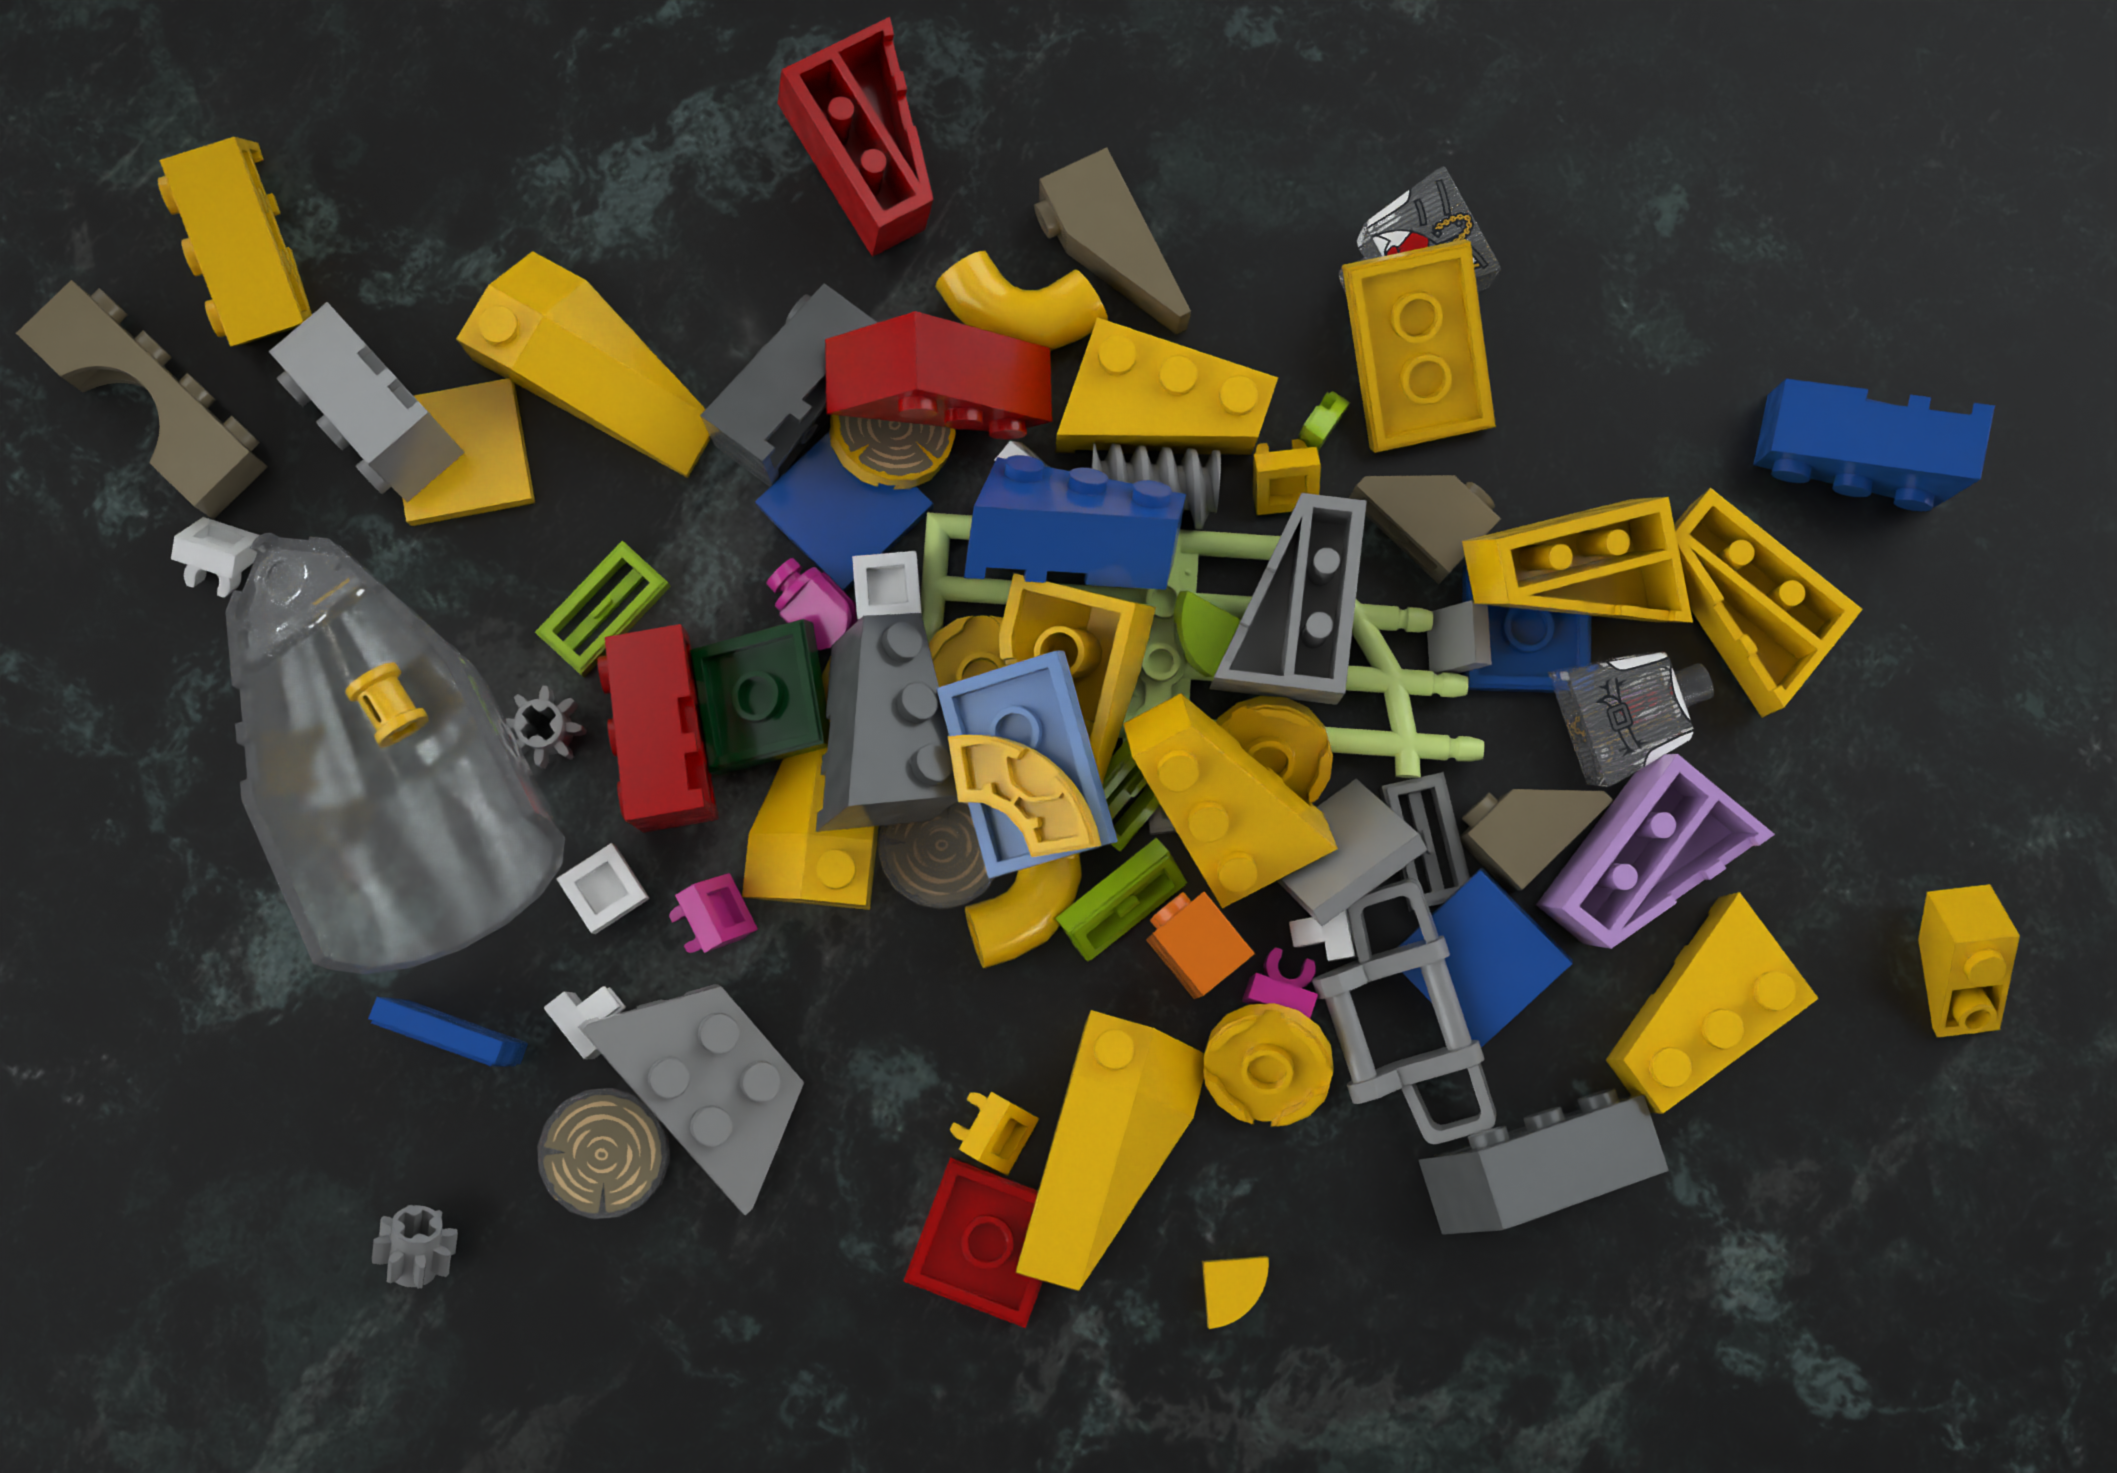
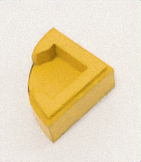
M1258 1256L1202 1261L1207 1327L1209 1329L1219 1328L1235 1322L1255 1305L1266 1284L1269 1257Z

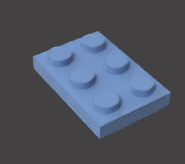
M1056 650L936 688L949 736L991 735L1003 737L1038 751L1062 769L1074 782L1089 806L1098 829L1101 846L1031 857L1023 833L1005 813L984 803L968 802L988 878L1002 876L1118 842L1065 651Z

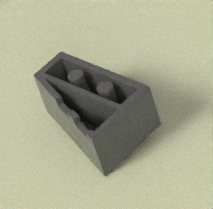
M825 283L812 296L805 294L792 308L787 317L786 324L758 351L750 363L700 415L715 447L771 487L799 460L830 420L831 415L827 414L825 339L878 322Z

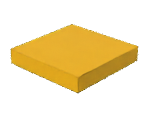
M511 378L414 395L417 401L420 402L465 453L410 501L406 502L403 499L406 522L409 525L416 526L535 503L516 388Z

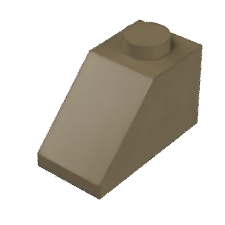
M1455 475L1365 476L1356 485L1349 499L1367 501L1365 515L1438 584L1465 558L1462 541L1487 535L1501 520L1492 511L1495 508L1493 500L1482 488L1473 482L1464 484Z
M1512 789L1498 799L1488 792L1462 817L1470 827L1459 836L1460 841L1472 856L1512 894L1523 890L1613 799L1605 791Z

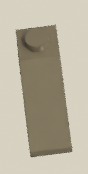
M1106 147L1040 178V202L1034 204V210L1045 235L1049 239L1058 236L1066 254L1173 333L1178 334L1186 330L1191 310L1108 148Z

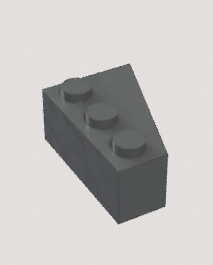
M921 613L863 616L832 645L826 719L830 720L828 751L822 756L821 775L825 776L823 809L817 813L816 832L931 821L958 801L948 742L949 733L936 689L939 685Z
M1615 1088L1599 1091L1577 1099L1580 1107L1579 1110L1563 1114L1561 1107L1543 1110L1524 1117L1525 1127L1509 1132L1506 1126L1484 1130L1468 1136L1470 1144L1419 1159L1418 1161L1442 1235L1506 1230L1669 1171L1645 1096L1639 1095L1618 1099Z

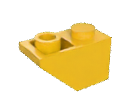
M1990 884L1929 891L1926 894L1918 941L1932 1028L1937 1037L2000 1030L2020 935Z

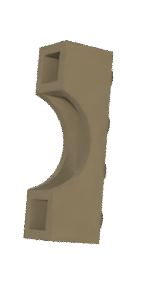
M71 280L16 334L60 377L81 392L111 383H128L146 388L156 404L160 425L157 445L149 463L194 507L214 520L268 467L252 452L260 442L232 415L222 423L208 409L216 399L190 374L186 373L178 380L167 370L164 365L172 357L144 330L134 338L120 324L128 314L102 289L98 288L90 296Z

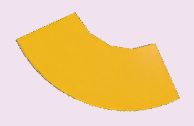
M991 735L948 736L958 802L984 803L1005 813L1023 833L1031 857L1101 846L1095 820L1083 795L1064 771L1049 758L1022 743L1003 737Z

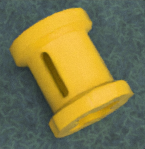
M395 662L385 663L367 671L350 683L345 690L349 700L352 702L358 701L377 731L374 734L375 740L381 748L400 742L417 732L429 721L425 710L415 707L398 678L401 675V670Z

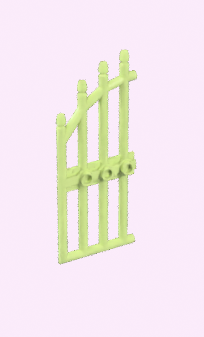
M927 512L920 598L922 620L928 644L935 633L944 626L945 601L1003 605L1007 603L1012 580L971 579L947 576L950 539L969 540L973 515ZM1180 529L1174 564L1166 590L1062 584L1156 607L1142 668L1123 723L1180 693L1190 700L1191 680L1213 681L1214 677H1205L1197 672L1184 656L1185 651L1182 648L1177 623H1174L1173 616L1176 599L1180 591L1188 590L1240 620L1252 599V596L1196 593L1198 557L1213 556L1270 560L1281 536ZM1356 599L1352 634L1371 667L1348 665L1346 690L1384 693L1391 731L1325 727L1332 753L1395 757V776L1401 778H1421L1420 759L1448 760V758H1455L1456 761L1464 762L1483 759V740L1469 736H1458L1453 739L1449 735L1417 733L1409 696H1432L1434 693L1439 694L1440 697L1454 698L1466 696L1468 692V677L1453 672H1442L1437 675L1433 671L1402 669L1379 631H1397L1399 628L1404 629L1405 632L1419 633L1431 631L1433 627L1432 611L1417 607H1407L1402 610L1399 606L1361 604ZM1122 725L1118 737L1123 738V743L1127 740L1124 725Z

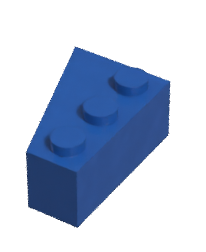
M1785 379L1767 396L1753 465L1772 469L1771 475L1776 479L1792 483H1806L1810 479L1832 483V489L1835 492L1851 497H1868L1871 493L1894 498L1893 503L1897 507L1911 511H1930L1933 507L1940 505L1981 480L1995 405L1974 403L1971 414H1960L1930 410L1931 397L1910 395L1908 407L1868 399V389L1794 379Z
M1014 455L1007 459L997 457L974 505L964 578L984 579L986 567L1025 570V582L1046 583L1047 571L1085 573L1084 581L1086 585L1166 590L1174 564L1186 494L1172 492V489L1166 484L1152 480H1141L1132 484L1108 479L1105 473L1091 468H1075L1071 471L1046 467L1039 459L1025 455Z

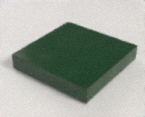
M801 619L690 650L709 773L721 775L828 747L830 722L829 719H826L827 704L813 622Z

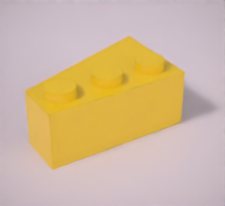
M231 137L161 159L160 163L165 176L158 178V186L165 205L172 215L180 213L189 238L181 241L186 261L196 277L204 276L212 297L211 300L205 301V309L210 324L218 337H227L230 347L244 345L297 328L312 315L293 252L290 247L286 248L274 217L280 214L276 198L273 193L266 195L255 163L264 161L259 144L238 137Z
M1097 317L1056 435L1055 453H1075V450H1093L1094 442L1097 450H1109L1112 443L1120 444L1123 454H1133L1137 445H1144L1147 451H1160L1163 446L1170 447L1173 454H1185L1188 448H1194L1198 454H1211L1213 450H1220L1221 454L1252 455L1278 377Z
M1710 488L1690 504L1674 524L1689 605L1700 625L1763 718L1784 708L1863 609Z
M1669 497L1629 499L1462 541L1474 604L1648 622L1693 623Z
M1182 693L1123 723L1135 763L1222 908L1338 849L1324 813L1311 802L1307 804L1283 783L1282 778L1268 766L1265 768L1241 748L1240 743Z
M1740 892L1718 897L1708 912L1709 916L1691 942L1684 946L1674 960L1675 965L1657 991L1649 996L1606 1058L1607 1063L1631 1096H1645L1650 1113L1663 1114L1819 999Z

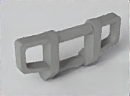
M1410 878L1373 889L1348 907L1358 960L1312 979L1318 999H1325L1352 1079L1347 1083L1353 1104L1368 1102L1402 1089L1423 1138L1430 1144H1439L1491 1129L1495 1125L1497 1114L1481 1066V1062L1485 1058L1479 1041L1471 1040L1445 958L1450 953L1444 936H1438L1422 886L1418 880ZM1399 896L1409 898L1414 907L1424 940L1372 955L1364 918V908ZM1420 967L1446 1047L1401 1059L1375 1069L1350 990L1367 984L1370 981ZM1467 1068L1481 1112L1476 1116L1448 1124H1437L1432 1120L1416 1083Z

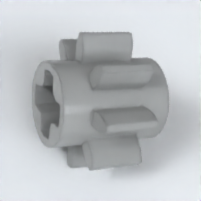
M542 686L539 692V699L528 701L518 694L514 696L516 704L520 707L515 718L501 721L503 727L516 732L519 738L511 745L509 749L511 753L519 757L526 754L532 748L535 750V765L546 769L549 763V755L559 753L565 758L572 760L574 755L568 746L573 736L585 735L587 731L583 726L573 723L569 718L576 711L578 704L572 698L563 700L558 706H555L553 690L548 686ZM541 715L552 720L550 726L555 732L547 740L536 735L539 730L534 721Z
M407 1205V1207L398 1211L393 1218L387 1216L381 1218L379 1237L373 1239L372 1263L379 1265L388 1263L386 1282L390 1284L396 1282L405 1287H417L419 1289L431 1282L436 1274L444 1277L449 1275L451 1255L456 1253L458 1232L457 1229H442V1211H434L426 1206Z

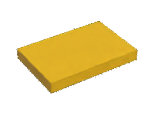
M1463 239L1342 265L1370 449L1376 453L1496 427L1471 242Z

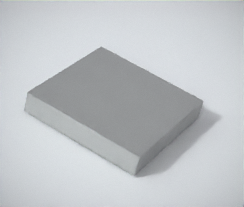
M1357 779L1317 806L1325 815L1338 849L1277 880L1321 926L1328 923L1427 850L1419 833Z

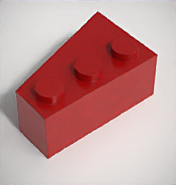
M890 17L782 69L777 102L872 257L924 231L934 200L917 128L912 123L906 97L907 86L903 71H900L893 43L894 32Z
M917 311L825 339L826 410L829 415L941 426L952 429L988 431L989 436L995 439L1022 438L1027 435V428L1052 422L1050 348Z
M682 624L605 637L606 655L598 657V671L604 694L611 693L613 718L607 720L612 753L614 757L618 756L620 781L617 783V791L624 820L643 833L719 820L712 773H709L688 632Z

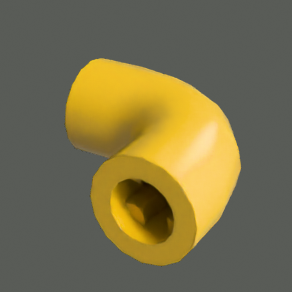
M978 251L951 266L941 275L935 285L951 311L965 325L1048 347L1050 351L1081 340L1092 333L1097 317L1108 321L1106 310L1098 294L1087 278L1076 269L1042 289L1022 290L1011 285L1001 275L986 251Z
M1080 853L1077 859L1064 857L1019 870L1015 882L1007 892L995 898L965 906L971 938L983 968L1016 959L1046 943L1061 926L1056 917L1075 901L1082 878Z

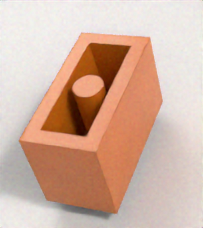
M1205 891L1193 901L1182 892L1150 919V922L1157 930L1146 941L1193 999L1204 996L1255 954Z

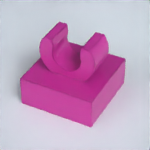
M730 873L695 883L676 894L675 896L680 905L676 906L669 914L672 923L687 918L696 936L694 940L684 945L689 953L703 950L706 953L740 941L758 930Z
M1275 947L1265 958L1263 967L1265 975L1255 973L1249 978L1242 1002L1247 1004L1275 1003L1299 1010L1310 1019L1318 994L1302 988L1307 986L1314 977L1315 961L1308 958L1305 959L1299 976L1295 979H1287L1280 974L1278 969V963L1283 950Z

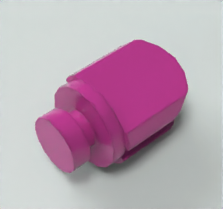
M791 558L783 563L766 583L774 593L783 592L775 603V607L780 611L779 616L786 623L801 619L813 622L817 650L831 648L858 621L856 603L826 572L821 573L816 567H812L801 575L802 566L794 558Z

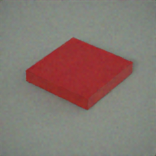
M950 1157L904 1282L1026 1328L1043 1281L1017 1274L1016 1269L1038 1190Z

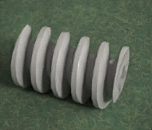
M1093 442L1091 469L1105 473L1108 479L1132 484L1141 480H1152L1166 484L1172 489V492L1186 494L1183 513L1185 510L1191 512L1195 529L1202 530L1209 513H1217L1221 473L1220 450H1213L1205 467H1201L1197 450L1188 448L1180 466L1175 463L1170 447L1163 446L1155 464H1151L1144 445H1137L1130 462H1125L1121 445L1112 443L1105 460L1101 461L1096 445Z

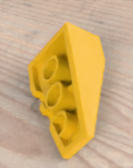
M533 251L488 285L456 338L473 361L504 378H511L515 384L687 478L711 439L700 416L706 409L587 280Z
M1014 573L999 633L1000 659H1003L1005 666L1056 650L1065 651L1097 769L1103 784L1142 668L1156 607L1046 581V583L1025 582L1024 575ZM1079 853L1068 856L1067 858L1077 859Z
M831 656L822 674L826 704ZM828 747L782 760L749 832L742 891L743 898L870 910L879 826L816 832L817 813L823 809L825 776L821 775L822 756L828 751Z
M1093 1010L1090 1011L1085 1022L1017 1265V1274L1076 1291L1081 1289L1194 1118L1204 1080L1203 1052L1155 1028Z

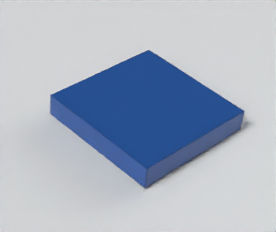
M829 432L755 501L757 507L822 572H826L845 593L854 585L852 556L888 553L927 515V512L934 508L933 503L917 487L894 489L895 485L887 486L881 483L876 487L859 480L842 466L831 447Z
M1466 564L1463 566L1462 603L1474 600ZM1488 605L1492 665L1462 672V675L1468 677V690L1557 693L1560 691H1577L1591 684L1590 680L1573 688L1578 683L1591 678V674L1571 683L1572 680L1591 672L1590 615ZM1563 667H1567V668H1565V669H1563V670H1560V671H1558V672H1555V673H1553V674L1548 675V673H1550V672H1552V671H1555V670L1560 669V668H1563ZM1579 667L1577 671L1571 672L1560 677H1555L1557 675H1560L1562 673L1568 672ZM1587 669L1579 673L1578 676L1569 678V675L1574 674L1580 670ZM1591 687L1582 690V692H1579V694H1584L1590 691Z
M1482 867L1431 914L1438 936H1444L1450 953L1445 958L1471 1040H1478L1481 1048L1573 964V959ZM1420 925L1397 947L1424 940ZM1418 967L1402 972L1431 1002L1421 968Z
M376 997L368 1018L372 1020L371 1024L488 1066H516V1064H521L528 1046L527 1042L410 1000Z

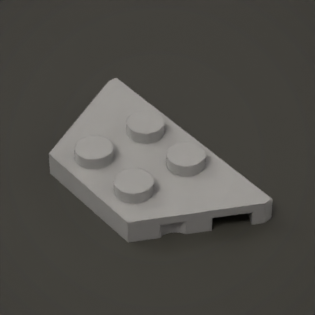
M718 984L686 992L680 997L649 1002L636 1006L637 1009L601 1019L596 1017L585 1020L579 1025L580 1031L739 1211L744 1215L749 1213L756 1202L804 1081L722 986Z

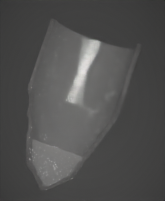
M264 533L258 536L250 547L257 552L244 589L242 592L233 591L226 609L232 686L240 690L242 722L235 724L236 740L238 744L245 747L247 779L240 781L241 798L313 964L329 970L359 974L412 968L460 951L507 925L543 894L561 868L565 837L487 681L462 653L342 546L329 538L309 536L308 540L282 538L273 533ZM395 662L401 670V675L398 678L415 707L425 710L429 721L417 732L400 742L381 748L375 740L374 734L377 731L358 701L352 702L349 700L345 690L350 683L367 671L385 663Z

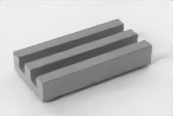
M1444 772L1381 786L1379 791L1382 802L1402 819L1403 815L1398 796L1406 794L1414 829L1419 833L1427 848L1421 854L1430 890V893L1424 894L1428 907L1443 904L1470 878ZM1431 789L1455 886L1453 888L1444 889L1421 795L1422 790ZM1414 860L1399 870L1401 881L1410 878L1418 880ZM1405 897L1408 910L1413 911L1414 907L1411 900Z

